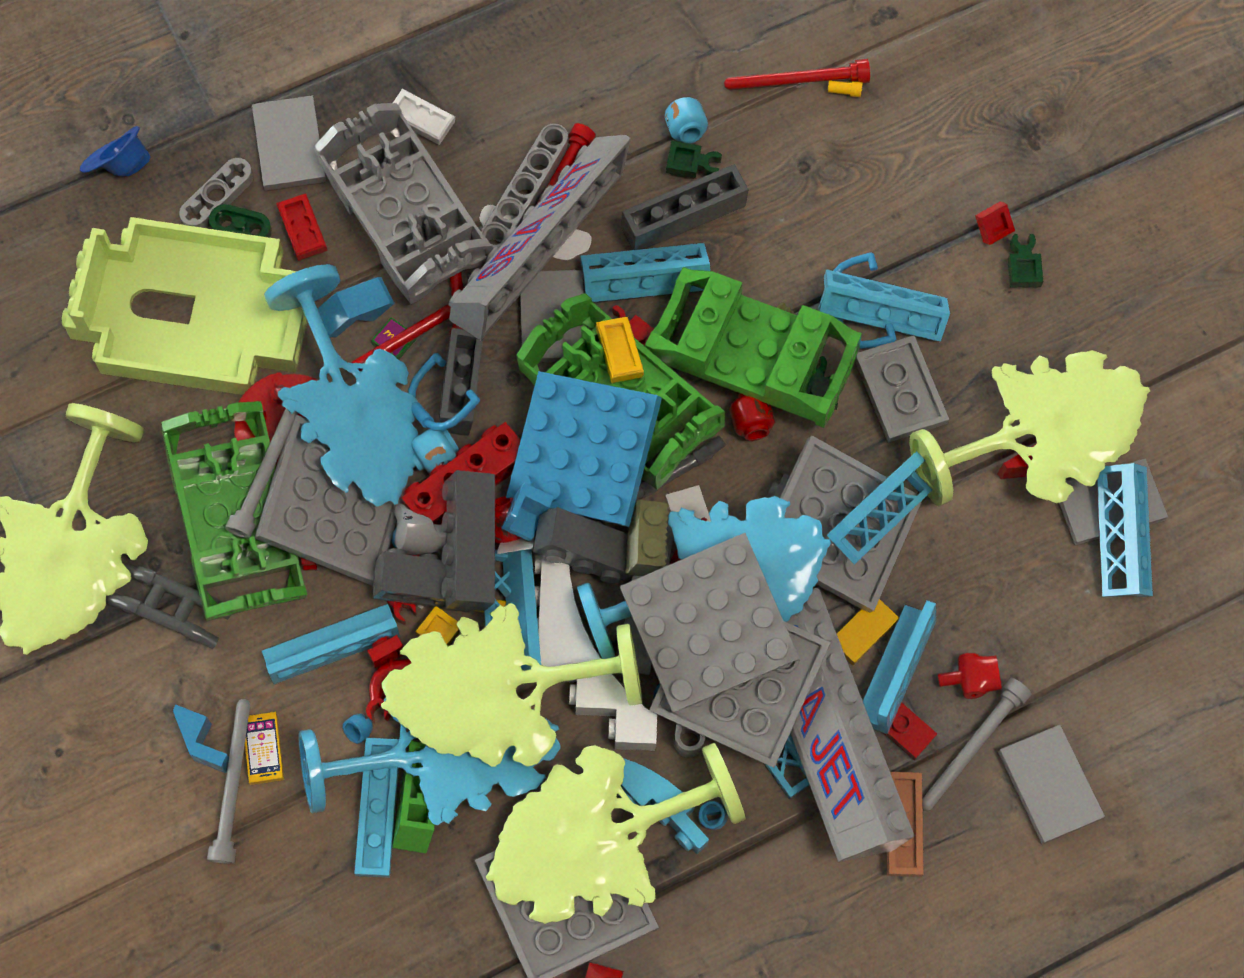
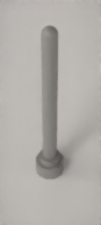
M285 409L241 509L236 510L235 515H230L225 526L228 532L245 539L251 537L255 528L253 514L285 444L294 417L298 415L297 411L291 414L288 409Z
M1010 678L1002 688V700L922 798L923 810L928 811L935 806L1010 710L1017 708L1019 705L1023 706L1032 694L1024 684L1014 678Z
M240 699L236 706L217 840H213V845L208 848L207 861L235 864L236 849L233 848L234 842L231 841L250 712V702L247 699Z

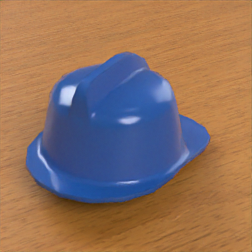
M135 126L120 138L96 150L83 161L80 171L85 173L103 167L117 176H131L138 172L151 158L137 136L140 127Z

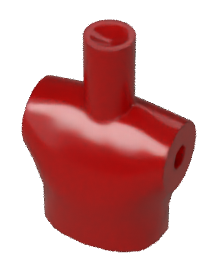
M965 653L958 657V671L938 674L940 687L960 684L963 695L967 699H976L986 693L1002 689L997 655L979 656L976 653Z

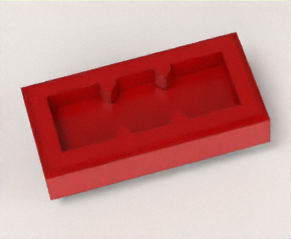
M306 193L276 203L298 261L328 251Z
M902 702L888 734L884 733L913 760L922 753L937 735L931 727Z

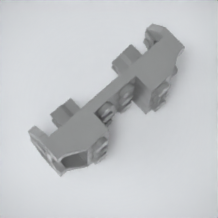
M373 104L367 107L368 117L365 116L363 111H360L358 113L359 119L355 117L351 121L350 118H347L346 124L348 128L343 122L333 125L316 143L315 150L318 162L349 214L354 212L378 249L380 262L411 305L424 298L442 281L465 269L480 268L485 265L487 257L492 251V246L487 238L483 236L403 116L398 104ZM384 133H391L395 139L389 142ZM379 134L380 144L365 151L361 143L370 136ZM360 142L357 145L359 158L337 169L336 161L349 147Z

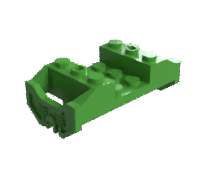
M683 267L676 280L671 299L658 325L651 332L645 347L670 367L815 422V425L824 428L832 417L835 404L838 403L839 395L848 381L860 348L862 333L852 330L829 314L802 305L798 315L746 297L742 295V282L716 272L691 270ZM691 286L703 289L704 291L678 345L672 343L670 340L673 337L675 328L678 327L682 319ZM831 337L845 342L847 345L835 374H832L825 395L820 397L807 394V384L811 375L814 376L816 373L817 362L828 338Z
M586 293L566 299L561 304V312L555 309L553 311L554 318L550 317L549 320L545 318L543 326L537 325L516 355L519 370L535 386L538 371H540L538 364L548 348L557 340L560 341L569 329L583 325L581 327L582 337L572 346L565 341L562 344L564 356L545 373L660 396L662 400L646 463L662 448L663 450L650 469L646 466L644 467L641 479L649 483L656 490L670 478L678 464L702 441L715 436L725 426V411L718 405H713L635 338L634 340L644 370L643 377L611 383L604 359L603 347L600 345L596 331V322L611 320L612 318L592 302V298Z
M261 401L232 403L225 409L222 406L217 407V409H210L209 411L204 409L202 414H199L197 411L189 412L161 422V431L175 494H177L191 551V562L206 621L269 605L305 599L307 591L298 556L255 539L276 465L253 514L255 528L249 539L241 538L225 529L230 515H235L236 510L241 509L270 445ZM246 421L255 436L254 438L240 441L232 438L229 443L210 446L208 443L204 444L202 449L176 454L179 435L201 427L210 426V428H214L220 423ZM290 570L287 588L277 590L272 588L237 596L234 600L217 604L207 592V588Z

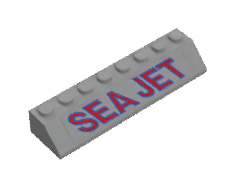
M627 135L596 137L588 147L584 145L579 150L571 167L566 165L563 168L557 183L554 186L549 185L544 190L536 207L532 205L528 208L523 216L522 223L518 227L513 226L509 230L500 248H493L487 257L486 264L481 269L476 268L472 272L467 286L462 291L458 289L449 301V306H451L449 320L479 340L484 338L623 175L630 137Z
M813 588L808 601L803 604V610L792 615L787 623L831 643L790 733L837 860L842 862L893 851L915 837L821 592L819 588Z

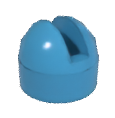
M361 713L352 715L343 723L345 735L356 744L362 743L373 730L372 720L370 718L365 719V715Z
M709 801L700 808L699 820L704 827L717 830L726 824L728 814L722 804ZM722 813L721 818L708 821L707 816Z

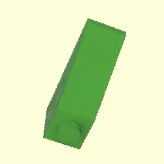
M411 741L407 752L420 751L426 747V744ZM421 763L412 764V767L415 768L423 767ZM404 770L392 848L427 853L435 825L428 818L429 810L419 785V776H413Z

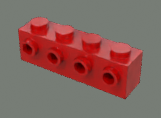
M506 422L498 427L496 425L491 426L482 434V439L473 445L467 444L456 453V458L448 464L436 466L430 472V477L422 483L415 482L404 491V496L401 497L402 504L409 510L430 518L433 524L442 525L444 513L447 512V500H443L442 496L444 482L456 470L495 474V486H497L513 472L521 441L520 438Z

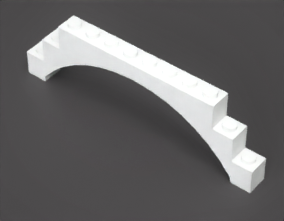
M535 554V574H541V585L535 586L536 606H540L537 621L541 665L551 667L601 659L583 626L574 599L570 566L565 563L549 562L545 559V556ZM612 674L564 681L577 682V685L570 684L569 705H576V715L616 716V719H609L608 739H615V749L655 751L657 714L648 710L642 704L629 705L625 688Z

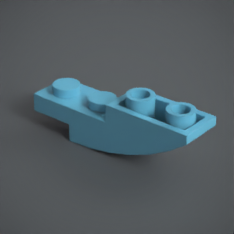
M624 759V778L621 787L634 804L639 806L654 805L683 793L654 771L636 762ZM695 807L659 821L663 826L669 824L677 832L675 838L686 851L693 849L698 854L709 842V838L688 817Z

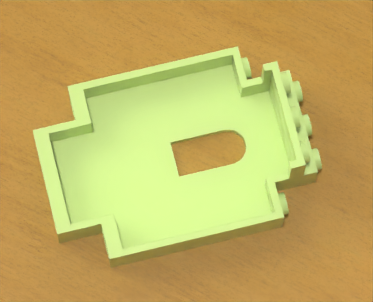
M130 217L128 228H124L122 231L121 245L111 244L104 229L92 228L90 238L85 239L83 249L77 255V271L75 279H72L70 283V299L68 308H65L62 314V326L66 329L70 339L95 343L92 359L101 374L243 395L255 384L258 367L296 373L307 319L302 307L284 311L272 310L268 307L264 297L266 290L275 282L297 272L280 269L284 254L280 239ZM147 291L195 298L189 324L139 317L132 312L131 303L135 296Z

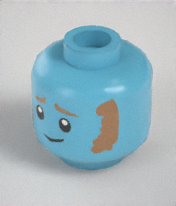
M691 97L679 98L667 107L664 117L670 135L674 140L694 143L707 131L708 121L703 107L697 99Z
M429 428L412 441V447L415 451L412 457L413 462L419 471L425 468L428 473L436 466L448 464L456 458L455 452L459 450L448 430L433 431Z

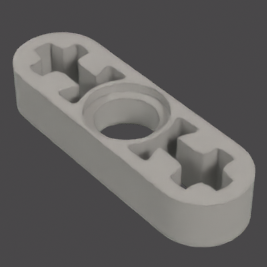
M233 158L226 162L181 206L179 215L182 224L207 228L210 225L209 215L211 211L218 205H230L252 183L253 173L250 164L242 158ZM243 170V177L238 175L233 177V171L241 172ZM213 189L225 191V196L219 201H212L208 198V194ZM201 201H203L206 206L202 207ZM191 212L193 214L200 213L201 218L198 220L192 218L190 220L189 214Z

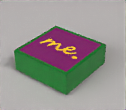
M391 317L371 340L372 345L377 347L407 328ZM417 338L391 354L399 360Z

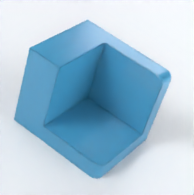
M523 483L513 498L501 528L527 541H531L537 531L539 515L547 512L554 496Z

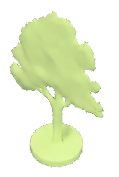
M1093 350L1069 354L1065 358L1067 372L1064 373L1049 368L1048 358L1042 356L1033 361L1030 367L1033 374L1017 371L1016 365L1003 363L1002 367L994 366L992 378L997 382L1004 405L1010 412L1003 421V428L991 436L946 453L942 452L938 442L929 431L921 429L913 432L909 440L911 456L917 451L926 460L916 469V473L932 489L927 496L934 504L941 506L953 499L954 489L949 467L994 450L1012 449L1029 466L1026 474V489L1028 492L1038 498L1054 503L1064 502L1074 491L1073 486L1065 482L1066 478H1074L1085 486H1094L1099 473L1105 469V463L1116 462L1121 455L1126 454L1130 450V445L1137 436V429L1141 426L1140 418L1143 414L1144 403L1147 400V394L1150 392V389L1141 384L1140 375L1136 370L1126 366H1119L1115 370L1103 369V363L1107 355ZM1015 420H1019L1020 424L1012 427L1011 424ZM1026 434H1033L1036 436L1037 444L1035 447H1026L1017 443L1015 439Z
M76 403L68 405L66 411L67 419L92 430L72 489L65 499L58 500L50 508H44L40 504L13 500L9 496L0 497V521L6 533V538L0 537V561L5 566L4 572L0 573V610L2 611L3 620L0 626V636L5 645L23 648V654L26 655L31 651L41 648L43 645L52 644L58 639L65 640L71 634H76L80 630L85 629L88 624H93L97 619L98 613L106 606V596L113 595L116 589L123 587L131 581V573L122 563L121 555L126 553L130 560H136L147 549L148 539L138 517L128 513L123 516H113L106 519L91 510L88 505V489L106 437L109 436L129 442H140L145 431L143 427L126 418L98 408ZM63 508L62 516L56 517L57 511ZM77 510H80L86 519V528L83 531H74L72 528V521Z
M510 603L505 607L499 605L493 612L489 613L493 619L481 631L479 630L478 622L461 617L457 623L461 634L456 637L453 645L447 646L441 633L434 631L420 635L418 638L410 639L403 649L400 650V654L406 655L412 663L402 670L394 669L390 671L383 680L382 689L385 693L386 701L381 703V707L387 710L393 717H396L401 725L408 728L411 736L418 738L421 743L426 744L429 748H434L437 753H450L454 756H461L469 752L471 757L480 758L491 767H496V765L501 763L505 751L510 746H515L516 752L513 755V760L525 766H532L540 762L556 740L555 731L550 728L548 721L540 715L542 695L552 685L575 679L621 673L623 675L628 704H642L641 686L630 624L619 625L616 628L619 655L616 657L547 667L540 665L536 659L525 656V643L523 642L522 630L518 620L519 611L514 604ZM521 666H531V670L523 671ZM524 683H537L536 688L529 697L524 700L518 697L516 693L517 686Z
M709 744L702 749L713 779L711 782L660 803L647 806L634 804L622 789L621 784L624 778L625 760L620 754L596 745L585 747L575 760L576 764L583 768V773L581 774L573 773L564 765H554L547 781L541 784V791L530 792L523 801L513 806V812L508 815L503 831L498 836L500 842L495 850L490 871L486 875L487 881H493L495 884L498 900L509 905H517L520 901H534V909L529 918L544 924L571 918L575 914L574 897L581 896L587 901H593V913L602 917L613 904L611 894H618L629 898L628 905L642 907L644 903H653L655 900V888L650 883L643 854L638 849V846L642 844L646 837V830L651 825L717 797H720L732 823L736 824L746 820L739 796L716 744ZM614 808H622L633 813L634 817L623 823H614L611 812ZM636 831L637 835L629 840L628 835Z

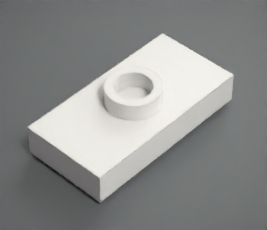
M404 89L400 91L393 102L398 104L403 116L414 132L438 145L441 144L455 123V116Z

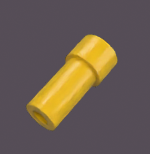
M829 80L828 93L850 95V97L861 98L863 82L852 81V83Z

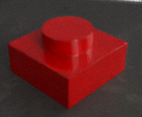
M1000 201L975 215L983 242L988 245L1015 231L1008 205Z
M398 635L392 638L385 636L376 640L371 645L372 648L367 651L376 670L382 664L388 662L390 658L394 657L396 660L404 656L400 654V650L404 646Z

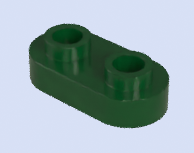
M222 204L216 206L209 215V223L211 229L254 235L251 232L254 229H260L261 232L255 236L268 238L272 234L269 219L264 214L256 211ZM225 221L232 222L227 227L221 226Z

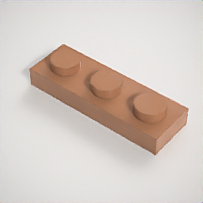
M890 772L915 837L895 850L887 852V876L922 877L924 875L922 773Z

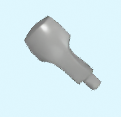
M404 504L395 506L394 512L397 520L395 545L397 549L407 551L408 555L430 554L443 550L446 544V532H443L442 525L433 524L430 518L409 510Z

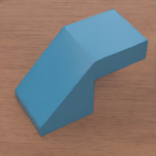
M376 277L336 292L317 309L329 337H337L356 320L375 321L395 303L382 277Z
M175 705L173 713L193 760L227 773L228 755L203 745L212 725L209 719L204 715Z

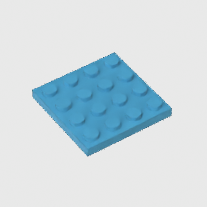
M538 371L506 498H514L522 484L526 483L554 496L549 509L559 507L583 517L629 527L662 398L654 394Z

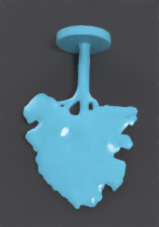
M330 264L316 265L289 274L270 286L264 293V297L268 307L272 310L284 311L302 307L323 357L324 366L320 369V380H310L291 388L283 387L278 391V396L283 401L282 406L288 409L291 414L297 411L310 421L302 425V440L311 443L313 440L318 439L330 448L325 455L320 457L326 474L331 478L335 486L347 493L349 492L348 486L354 481L362 490L363 497L375 506H382L387 501H392L396 505L401 497L402 489L407 484L408 477L413 475V468L416 466L412 459L415 453L412 441L418 436V431L412 424L415 418L411 407L413 402L418 401L413 395L400 390L396 386L397 382L403 385L408 384V369L404 362L383 349L374 350L373 354L363 364L346 362L338 355L314 302L329 294L340 283L336 266ZM339 368L352 373L356 377V383L352 386L347 385ZM327 374H330L333 379L330 383L327 380Z
M776 496L750 500L746 504V520L743 521L738 520L735 516L728 515V504L722 501L717 502L709 512L711 522L694 517V511L681 508L679 512L671 511L668 515V525L672 528L678 550V558L681 560L746 533L782 619L785 622L789 621L792 615L803 610V604L808 601L813 587L818 582L817 575L822 567L823 558L826 556L827 548L831 545V541L823 537L822 524L819 520L808 515H802L797 519L785 518L786 508L790 506V501ZM585 583L577 586L601 658L615 657L607 626L632 616L626 601L615 606L600 609L591 584Z
M392 716L395 721L399 722L396 717ZM547 720L551 729L555 732L559 730L558 725L552 724ZM401 723L399 743L394 748L379 754L326 763L321 762L315 732L311 729L299 731L298 735L302 775L311 813L325 810L326 793L324 779L363 771L398 767L403 768L408 774L419 776V785L429 810L428 818L432 824L437 826L442 822L449 824L454 817L458 816L455 810L466 798L470 807L487 811L491 806V802L486 795L491 791L494 784L499 783L507 796L514 797L537 789L546 778L545 774H539L533 768L535 765L525 766L513 760V755L516 752L515 746H510L505 751L501 763L496 765V767H491L480 758L471 757L469 752L461 756H454L450 753L440 754L434 748H429L427 745L420 751L406 752V747L416 737L411 736L410 731L406 732V727L401 725ZM557 738L552 748L542 757L540 762L552 760L561 749ZM421 763L423 767L415 768L412 767V764Z

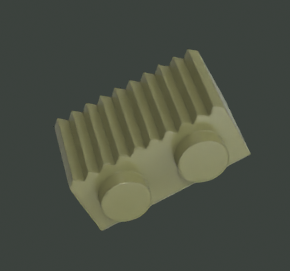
M636 500L630 526L628 527L626 574L645 576L666 566L665 559L667 556L665 553L667 550L665 547L668 544L665 541L668 539L666 528L669 526L666 523L669 520L667 517L669 505L667 503Z

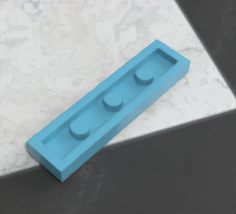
M366 738L364 756L386 752L394 748L399 743V739ZM398 767L363 771L355 876L390 878Z

